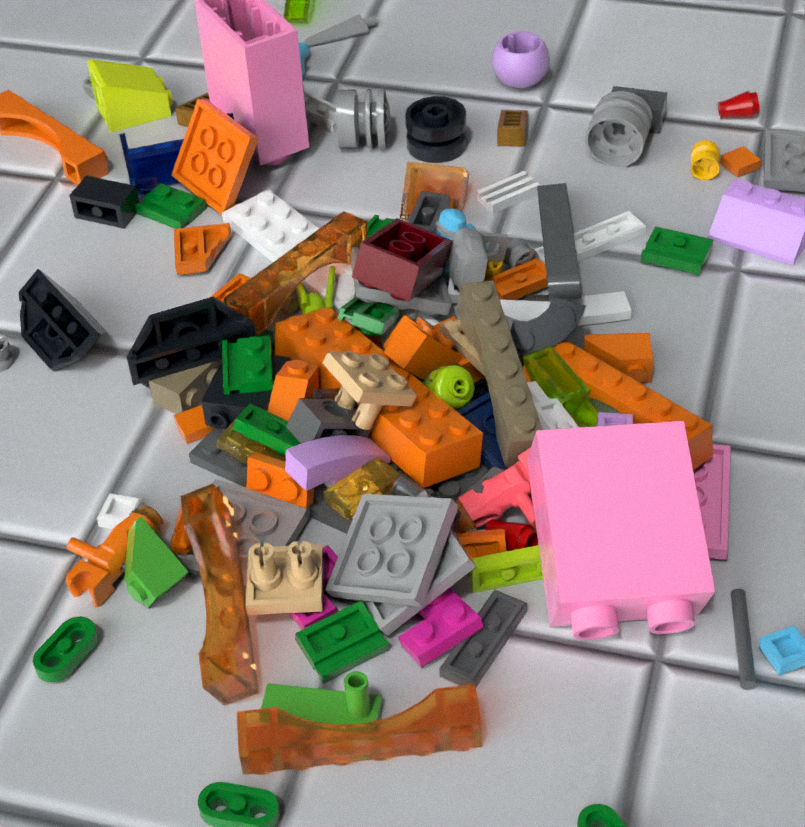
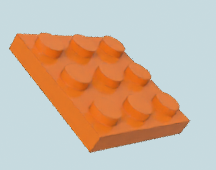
M197 99L171 176L195 195L205 199L209 206L222 215V212L235 205L259 138L207 99Z

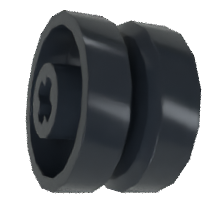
M432 96L417 100L407 108L405 114L407 149L411 156L427 163H443L460 157L466 151L467 131L465 128L467 120L466 109L463 104L452 98Z

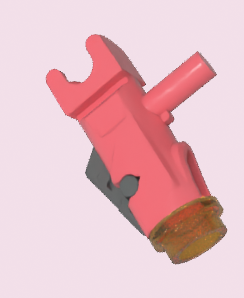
M530 448L518 455L519 461L505 470L496 467L491 468L475 485L473 484L463 495L454 501L459 506L457 511L460 513V518L457 524L463 533L470 529L475 531L490 520L500 518L503 512L512 506L514 508L519 506L531 526H536L533 501L529 497L531 495L527 458Z

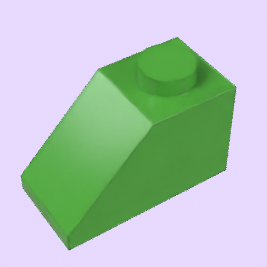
M141 516L128 531L124 581L132 598L139 603L143 602L149 608L179 584L188 574V570Z

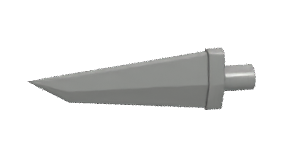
M356 15L308 37L303 43H306L309 47L366 35L369 34L368 28L378 24L375 15L364 19L360 15Z

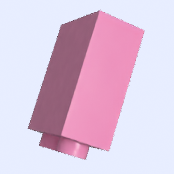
M194 0L210 102L259 138L252 158L260 166L264 164L279 165L286 162L290 154L309 148L297 30L265 0Z
M684 421L536 430L527 458L550 627L572 625L574 638L581 640L601 639L615 635L620 631V621L647 619L649 631L655 634L677 633L694 627L696 624L694 616H698L715 593V587Z

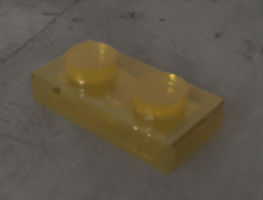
M377 456L323 491L324 502L346 520H349L355 515L362 494L386 495L392 491L394 482L401 474Z

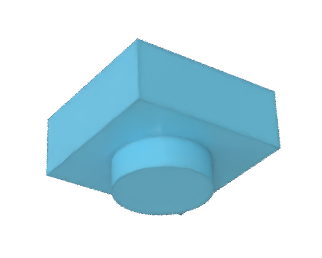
M795 625L760 637L759 648L778 675L805 666V639Z

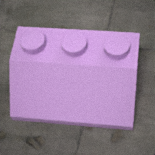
M734 179L722 196L708 238L724 245L794 265L805 248V198L782 193L776 189L754 185L748 181Z

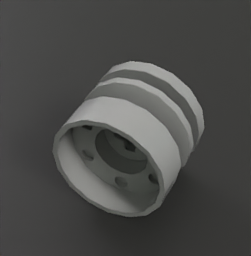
M356 89L337 91L336 128L340 149L358 148L360 136H365L368 148H373L374 135H378L379 148L387 147L391 117L390 105L385 89L377 90V102H373L371 89L366 90L364 102H359Z
M627 91L610 92L602 97L596 105L592 120L586 131L585 144L588 152L595 160L607 166L623 167L637 161L643 152L652 124L653 116L650 106L643 98Z

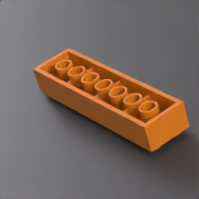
M319 308L314 312L301 316H292L287 320L275 323V355L291 357V361L303 360L307 364L318 365L319 396L323 399H334L342 386L323 364L328 351L340 353L352 351L362 355L380 354L389 361V365L397 374L407 380V385L417 394L412 406H382L367 438H370L391 457V460L421 487L431 486L480 467L483 432L444 400L434 395L427 386L383 353L382 349L345 319L343 321L337 320L339 314L332 308Z

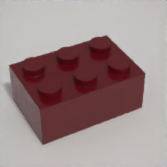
M396 218L361 242L352 278L361 281L365 287L386 291L396 300L410 301L443 274L453 240Z

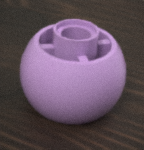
M524 31L512 32L503 36L497 42L492 55V65L497 77L504 84L515 88H527L537 84L545 76L550 63L549 50L545 42L538 35Z

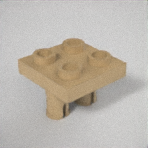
M328 351L323 361L326 368L342 385L334 398L338 405L342 408L353 410L356 402L360 403L352 417V421L356 422L355 425L361 429H372L382 406L411 407L417 396L407 385V380L397 374L389 365V361L380 354L362 355L352 351H344L343 353Z
M294 541L289 546L273 547L269 543H264V547H261L260 543H256L249 548L245 605L247 615L322 612V544L311 545L307 541H302V545H298V541Z

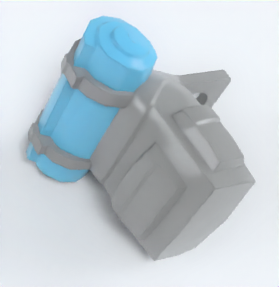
M450 208L441 212L439 220L436 221L437 234L453 240L443 274H450V278L457 285L459 291L463 283L484 281L487 262L504 260L509 240L508 235L482 233L466 226V216L457 209ZM492 241L499 243L500 246L496 252L486 253L484 247L486 243Z

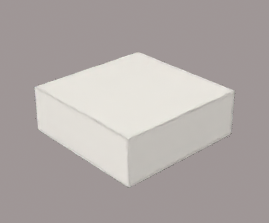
M109 493L97 517L98 526L113 529L131 513L140 514L144 507L142 498Z

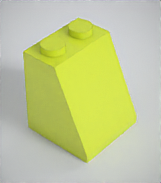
M93 59L87 60L96 106L110 133L171 116L170 105H173L171 92L169 89H165L163 78L161 76L158 77L152 67Z

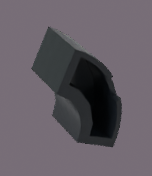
M553 297L548 309L539 317L529 321H513L510 333L517 354L540 353L564 341L580 323L587 306Z

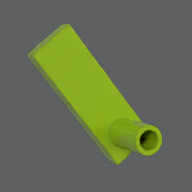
M539 545L471 558L476 565L469 572V581L473 593L543 580Z

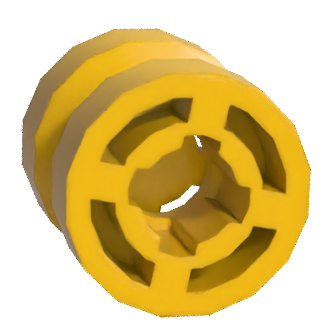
M709 140L697 142L692 147L690 170L695 178L709 180L718 174L720 150L717 144Z

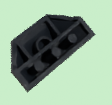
M40 269L35 271L18 292L19 301L22 302L20 310L21 337L53 371L82 359L106 331L75 297Z
M209 297L149 315L126 357L133 386L223 359L222 340H227V343H237V339L257 337L255 324L252 319L215 297Z

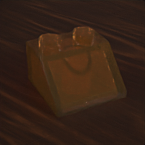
M407 162L399 219L408 221L421 191L450 195V208L462 212L466 202L470 173L464 167Z

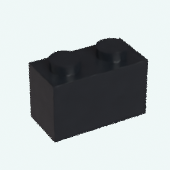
M87 175L69 195L75 218L123 229L126 228L137 214L135 204L140 203L135 185Z

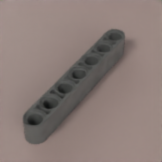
M566 183L537 186L549 302L552 301L553 297L564 300L581 299L580 278Z

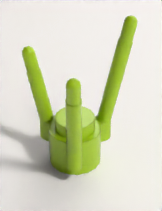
M292 264L290 268L296 284L298 305L302 314L314 312L319 308L330 307L334 310L332 297L335 266H330L326 298L323 299L317 293L306 294L298 269L295 264Z

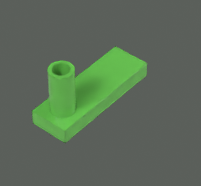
M353 671L346 675L344 679L345 691L267 683L259 713L260 724L376 737L383 706L382 695L369 693L368 677L360 671Z

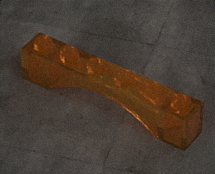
M343 211L224 297V303L252 319L255 324L256 336L272 325L277 313L289 295L310 274L321 267L333 263L351 265L350 255L352 248H360L361 242L368 238V221Z
M212 483L180 497L184 528L198 564L205 597L206 633L203 646L199 652L202 688L225 706L258 694L259 690L249 618L245 606L246 596L233 504Z
M475 684L434 689L422 701L401 713L363 724L332 725L317 723L293 716L277 707L237 712L238 753L243 775H265L272 771L289 769L306 770L315 766L332 764L343 766L357 761H385L392 757L408 755L426 756L434 752L467 751L471 748L482 747V723Z

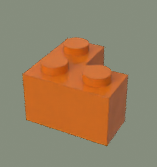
M404 315L382 346L385 348L383 353L403 369L423 380H426L430 372L437 367L458 364L463 357L452 349L455 342L442 333H437L434 330L435 327L421 317H418L415 321Z

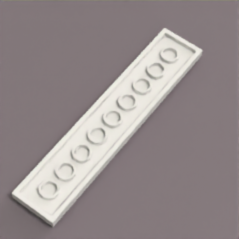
M272 191L261 192L222 212L224 223H230L231 229L293 280L290 266L295 264L304 288L309 293H317L323 299L326 298L330 266H335L332 303L336 313L339 314L340 308L356 296L350 262L351 253H347L345 248ZM408 308L401 310L398 321L382 335L378 334V337L382 341L380 343L383 346L404 315L415 321L418 317H421L433 326L439 322L421 310ZM345 318V320L351 324L352 320Z

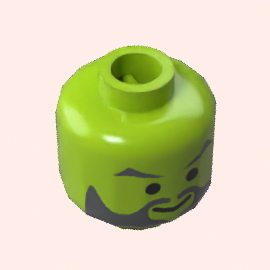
M457 365L437 367L430 372L425 382V386L434 395L444 400L453 409L462 408L468 404L473 397L475 389L474 379L470 372Z

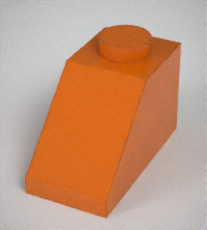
M650 333L584 335V351L640 383H652L653 352Z
M303 360L286 361L277 373L268 412L289 421L299 398L319 399L318 365L307 364Z

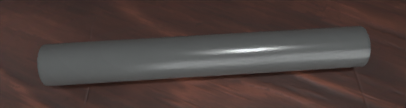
M735 589L731 591L730 595L740 686L742 689L751 690L756 687L746 593L742 589Z

